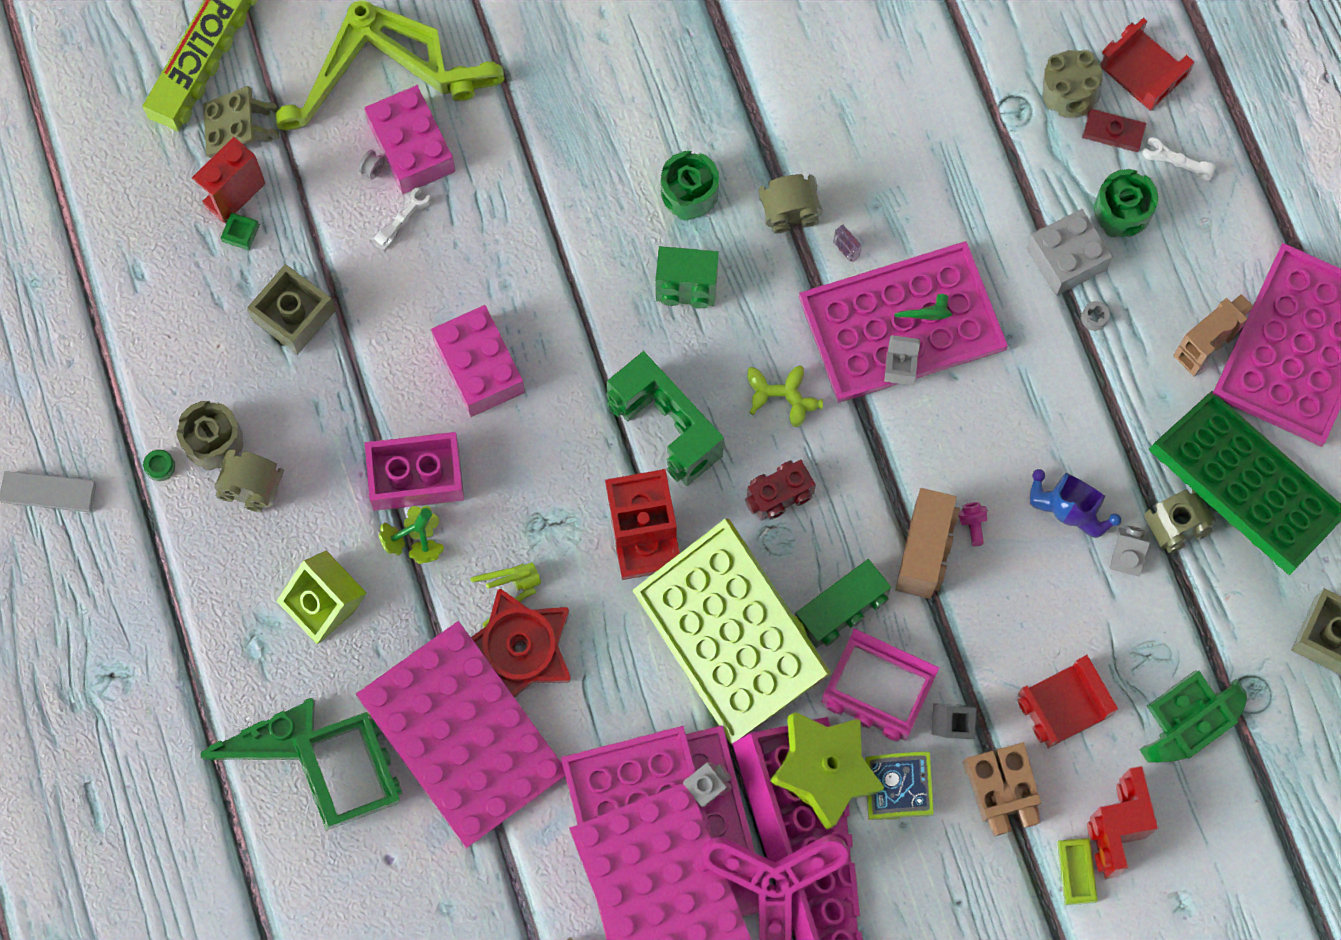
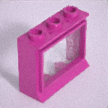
M854 628L822 696L821 702L826 704L825 708L835 714L842 715L844 712L855 717L854 719H859L861 726L865 728L874 726L883 730L882 735L896 742H899L900 739L906 741L939 667Z

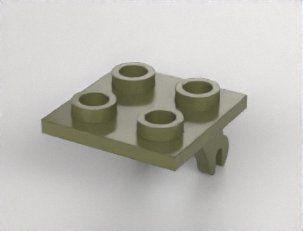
M249 86L203 103L206 156L209 158L213 157L233 137L238 139L243 145L253 142L255 139L268 142L272 141V137L279 139L278 130L266 129L252 124V113L270 115V110L275 113L277 112V105L272 102L265 103L253 99L252 88Z

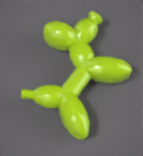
M801 365L794 367L788 374L785 384L768 385L765 376L759 369L749 367L747 370V379L751 387L756 391L752 396V407L749 411L751 415H754L757 409L766 404L768 397L785 396L792 405L789 415L790 423L794 427H799L805 420L806 412L815 411L817 408L823 409V399L817 400L814 397L802 398V395L797 390L804 377V368Z

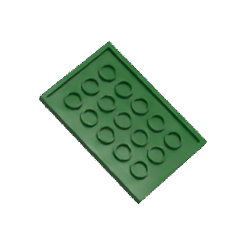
M1213 391L1208 393L1149 448V451L1161 463L1165 464L1185 484L1201 496L1207 504L1211 505L1289 576L1341 522V503L1225 401L1214 395Z

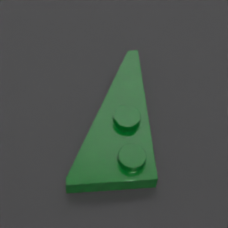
M308 698L304 700V703L290 710H283L269 720H262L241 730L238 735L223 742L219 741L210 745L208 749L201 751V759L299 760L293 741L295 737L314 731L315 700Z

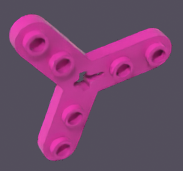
M835 835L822 837L775 863L722 837H714L708 840L702 849L703 862L708 869L759 894V940H791V894L841 868L846 863L848 857L845 842ZM774 877L775 880H780L781 886L776 888L774 884L770 885L769 879Z

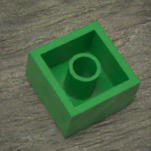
M659 246L655 279L656 301L667 306H676L679 303L691 304L692 307L699 309L715 306L719 251Z

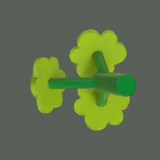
M411 506L407 511L408 518L404 520L406 528L401 531L395 526L391 527L386 522L381 524L379 539L382 547L388 554L401 555L402 549L405 547L403 537L408 534L413 539L421 540V542L412 544V550L409 551V557L415 558L417 563L423 564L437 560L439 554L444 551L442 544L435 543L434 540H427V537L433 535V529L439 525L438 516L432 514L429 506H423L422 508Z

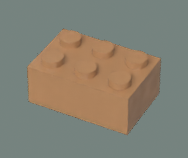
M920 488L911 518L895 591L931 599L934 590L940 591L947 565H943L942 562L947 561L954 537L948 535V533L953 534L960 507L955 506L957 496Z

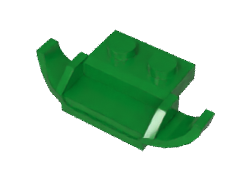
M1195 670L1148 704L1147 708L1163 732L1159 735L1160 738L1139 749L1146 761L1149 763L1175 762L1191 758L1236 725L1247 700V693L1239 680L1234 679L1231 682L1232 684L1222 693H1214L1201 672Z

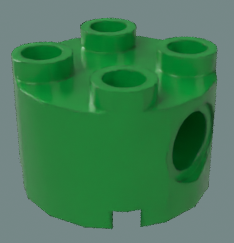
M682 151L674 154L665 162L661 173V198L665 207L672 214L677 215L683 221H688L691 218L707 214L717 203L719 172L715 163L707 155L700 152L698 155L692 153V151Z
M1124 169L1110 174L1104 180L1095 199L1094 213L1097 222L1108 236H1134L1142 232L1149 225L1159 198L1157 188L1148 176L1144 175L1143 177L1141 174H1137L1138 171L1133 169Z

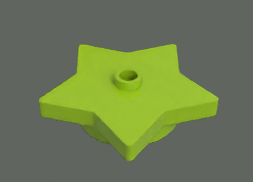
M797 712L787 717L790 749L786 760L775 773L771 782L793 791L802 801L811 805L826 829L836 825L851 799L877 794L884 790L882 783L862 757L861 722L859 719L826 727Z

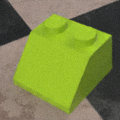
M326 550L303 560L277 599V602L318 644L355 612L367 592Z

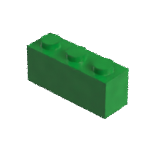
M868 558L796 611L795 615L799 622L803 624L807 637L812 644L818 648L824 643L827 647L840 637L839 631L847 625L851 629L865 618L863 614L870 608L877 610L889 600L887 596L890 593L891 586Z

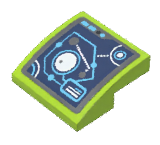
M930 751L865 757V762L884 787V790L879 793L867 796L868 820L900 819L901 817L934 815Z

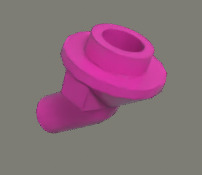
M979 502L963 505L958 516L961 525H969L972 546L976 547L984 544L981 522L987 521L988 512L987 507L981 506Z

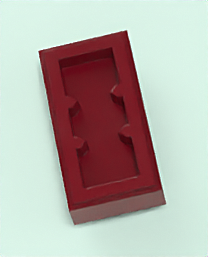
M1090 109L1082 138L1138 153L1147 123Z

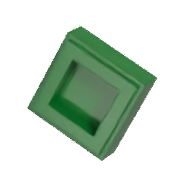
M231 212L220 239L224 243L250 250L260 226L259 221Z

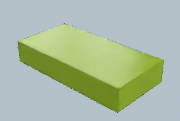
M1090 838L1058 840L1057 848L1064 905L1097 903L1098 898Z

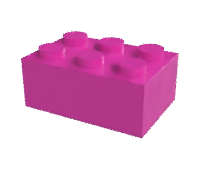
M418 85L364 107L367 122L402 194L456 172L453 156Z
M486 305L431 329L433 341L470 417L525 393L520 373Z
M456 432L364 442L369 499L374 511L464 501L459 442Z

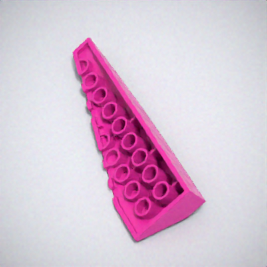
M828 717L814 719V721L830 727ZM788 725L753 732L733 742V748L768 860L775 863L828 835L840 837L847 846V861L841 868L791 894V926L796 939L863 940L862 932H858L857 924L860 910L855 864L851 862L850 848L853 847L852 834H848L847 817L850 816L849 803L836 825L826 829L811 805L802 801L793 791L771 782L775 773L786 760L790 749ZM775 880L777 887H780V880Z

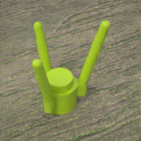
M533 562L526 565L522 563L512 568L484 573L470 578L471 582H478L503 577L487 583L486 587L490 589L513 582L517 591L523 590L521 594L515 597L519 602L536 594L534 587L541 585L539 574ZM490 618L483 622V627L488 625Z

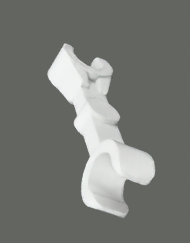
M1150 138L1147 144L1155 147L1157 151L1152 152L1144 149L1143 156L1146 159L1168 161L1176 167H1182L1194 172L1203 181L1208 182L1211 180L1215 171L1214 164L1207 161L1199 163L1185 157L1182 153L1170 151L1159 139Z
M421 188L413 189L411 192V203L403 212L396 216L392 224L387 225L376 234V246L381 250H386L395 238L397 230L407 223L416 209H425L429 206L430 195L428 194L424 200L418 201L416 197L421 194Z

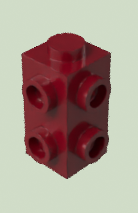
M801 459L794 463L792 460L787 461L777 467V472L769 476L762 474L750 481L745 502L752 514L757 513L761 521L768 517L770 520L778 518L786 512L785 508L795 503L797 506L803 505L813 498L812 495L815 492L816 484Z

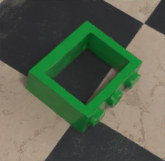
M367 712L295 737L293 741L326 831L397 805L400 801L399 795L402 794L399 780L396 776L391 777L388 766L391 765L388 751L385 747L380 748L377 737L380 736L379 728L373 719H369ZM358 729L384 798L337 815L312 746Z

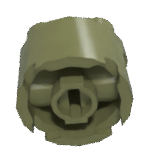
M1067 50L1049 57L1048 64L1044 70L1042 98L1051 111L1054 109L1058 112L1059 116L1065 118H1077L1088 114L1090 109H1093V106L1096 105L1100 98L1102 69L1094 58L1093 53L1088 50Z
M803 174L788 175L769 181V188L767 189L763 185L759 188V198L765 210V224L768 227H772L773 233L787 232L791 229L790 226L802 224V227H811L819 223L818 217L822 215L823 208L817 196V182L813 175L809 174L808 179H804Z
M200 401L190 405L181 414L176 436L187 457L195 465L207 471L214 470L215 468L222 467L226 451L236 450L235 456H238L242 451L243 433L233 412L224 404Z
M236 450L226 451L219 477L215 482V489L217 490L215 496L227 502H233V500L243 502L246 509L258 513L262 512L263 507H272L277 488L284 474V469L281 467L275 470L277 466L275 462L250 452L243 451L240 457L235 456Z
M1187 489L1155 505L1158 511L1154 514L1150 509L1144 514V518L1159 546L1162 549H1167L1169 554L1185 547L1184 542L1194 536L1197 540H1200L1213 532L1212 527H1214L1216 522L1208 504L1193 489L1192 494ZM1183 517L1187 519L1189 522L1182 525L1176 523L1174 520L1176 518Z

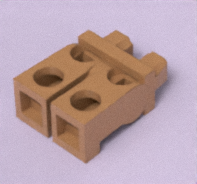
M1241 294L1232 302L1226 297L1213 312L1184 336L1173 356L1195 376L1204 368L1214 351L1219 350L1225 342L1229 344L1235 339L1248 319L1245 315L1252 310L1253 305Z
M1024 742L997 749L995 752L990 751L968 757L962 762L974 791L975 799L981 812L982 822L988 821L994 837L1012 831L1007 815L1018 813L1022 829L1040 823L1038 806L1041 804V800L1037 792Z

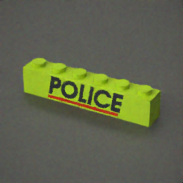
M203 0L142 105L148 119L179 132L181 126L189 121L192 115V107L196 100H200L203 97L208 79L216 74L219 68V60L223 53L230 50L235 32L243 27L246 21V13L250 6H254L258 0Z

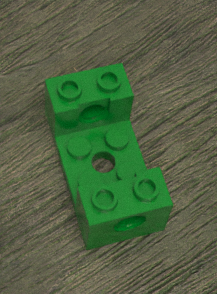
M644 350L607 380L606 395L609 401L607 405L617 417L622 415L628 422L653 400H656L654 404L664 416L669 414L675 421L674 426L681 435L667 446L669 457L666 459L668 465L666 469L676 482L681 480L688 486L723 457L724 437Z

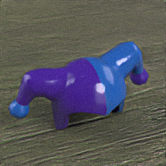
M1036 469L1032 473L1034 481L1029 500L1033 508L1053 512L1060 522L1069 526H1077L1093 538H1099L1113 526L1121 524V517L1115 513L1110 515L1109 520L1103 522L1098 520L1096 514L1106 496L1069 473H1065L1054 490L1044 492L1042 481L1045 479V472L1041 469Z

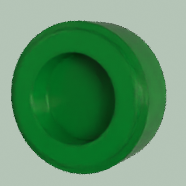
M157 449L146 455L143 461V468L152 480L165 481L173 475L175 462L167 451Z

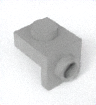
M890 336L884 382L914 386L920 347L919 339Z
M1134 526L1118 529V538L1109 565L1110 569L1140 577L1150 544L1149 536L1144 534L1145 531Z
M709 762L705 763L684 781L686 788L701 806H706L717 796H724L733 789L729 783L732 777L721 764L716 766L714 763Z

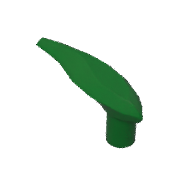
M938 294L935 306L895 313V317L926 320L946 319L952 316V313L947 309L949 297L946 294Z

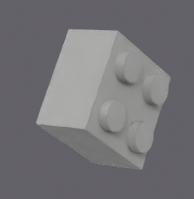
M1083 209L1031 234L1026 247L1056 296L1106 271L1113 258Z

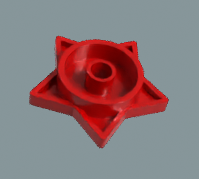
M498 589L488 625L471 636V638L514 698L532 683H569L571 681L569 671L558 647L569 615V609L567 607L529 609L504 590ZM518 643H523L526 645V650L515 652L514 647Z

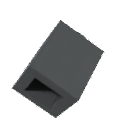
M933 703L931 734L944 738L975 739L977 708L958 704Z

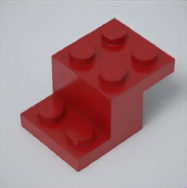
M666 469L605 479L622 580L653 575L680 554L677 542V526Z
M1142 766L1129 768L1119 779L1116 790L1121 803L1099 807L1090 816V822H1087L1089 837L1091 841H1096L1098 853H1095L1096 866L1099 872L1103 871L1105 879L1117 877L1128 868L1122 843L1146 839L1158 829Z

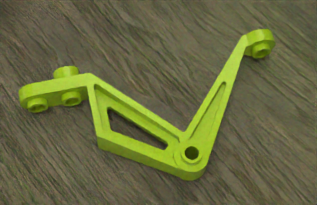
M359 0L349 6L347 15L303 108H298L293 104L282 106L275 114L276 124L281 130H295L307 125L366 42L375 46L440 93H451L452 99L456 101H465L475 96L474 89L501 84L505 79L503 67L493 61H487L479 66H456L449 71H445L437 29L373 5L368 1ZM382 28H388L426 44L429 62H425L381 32Z

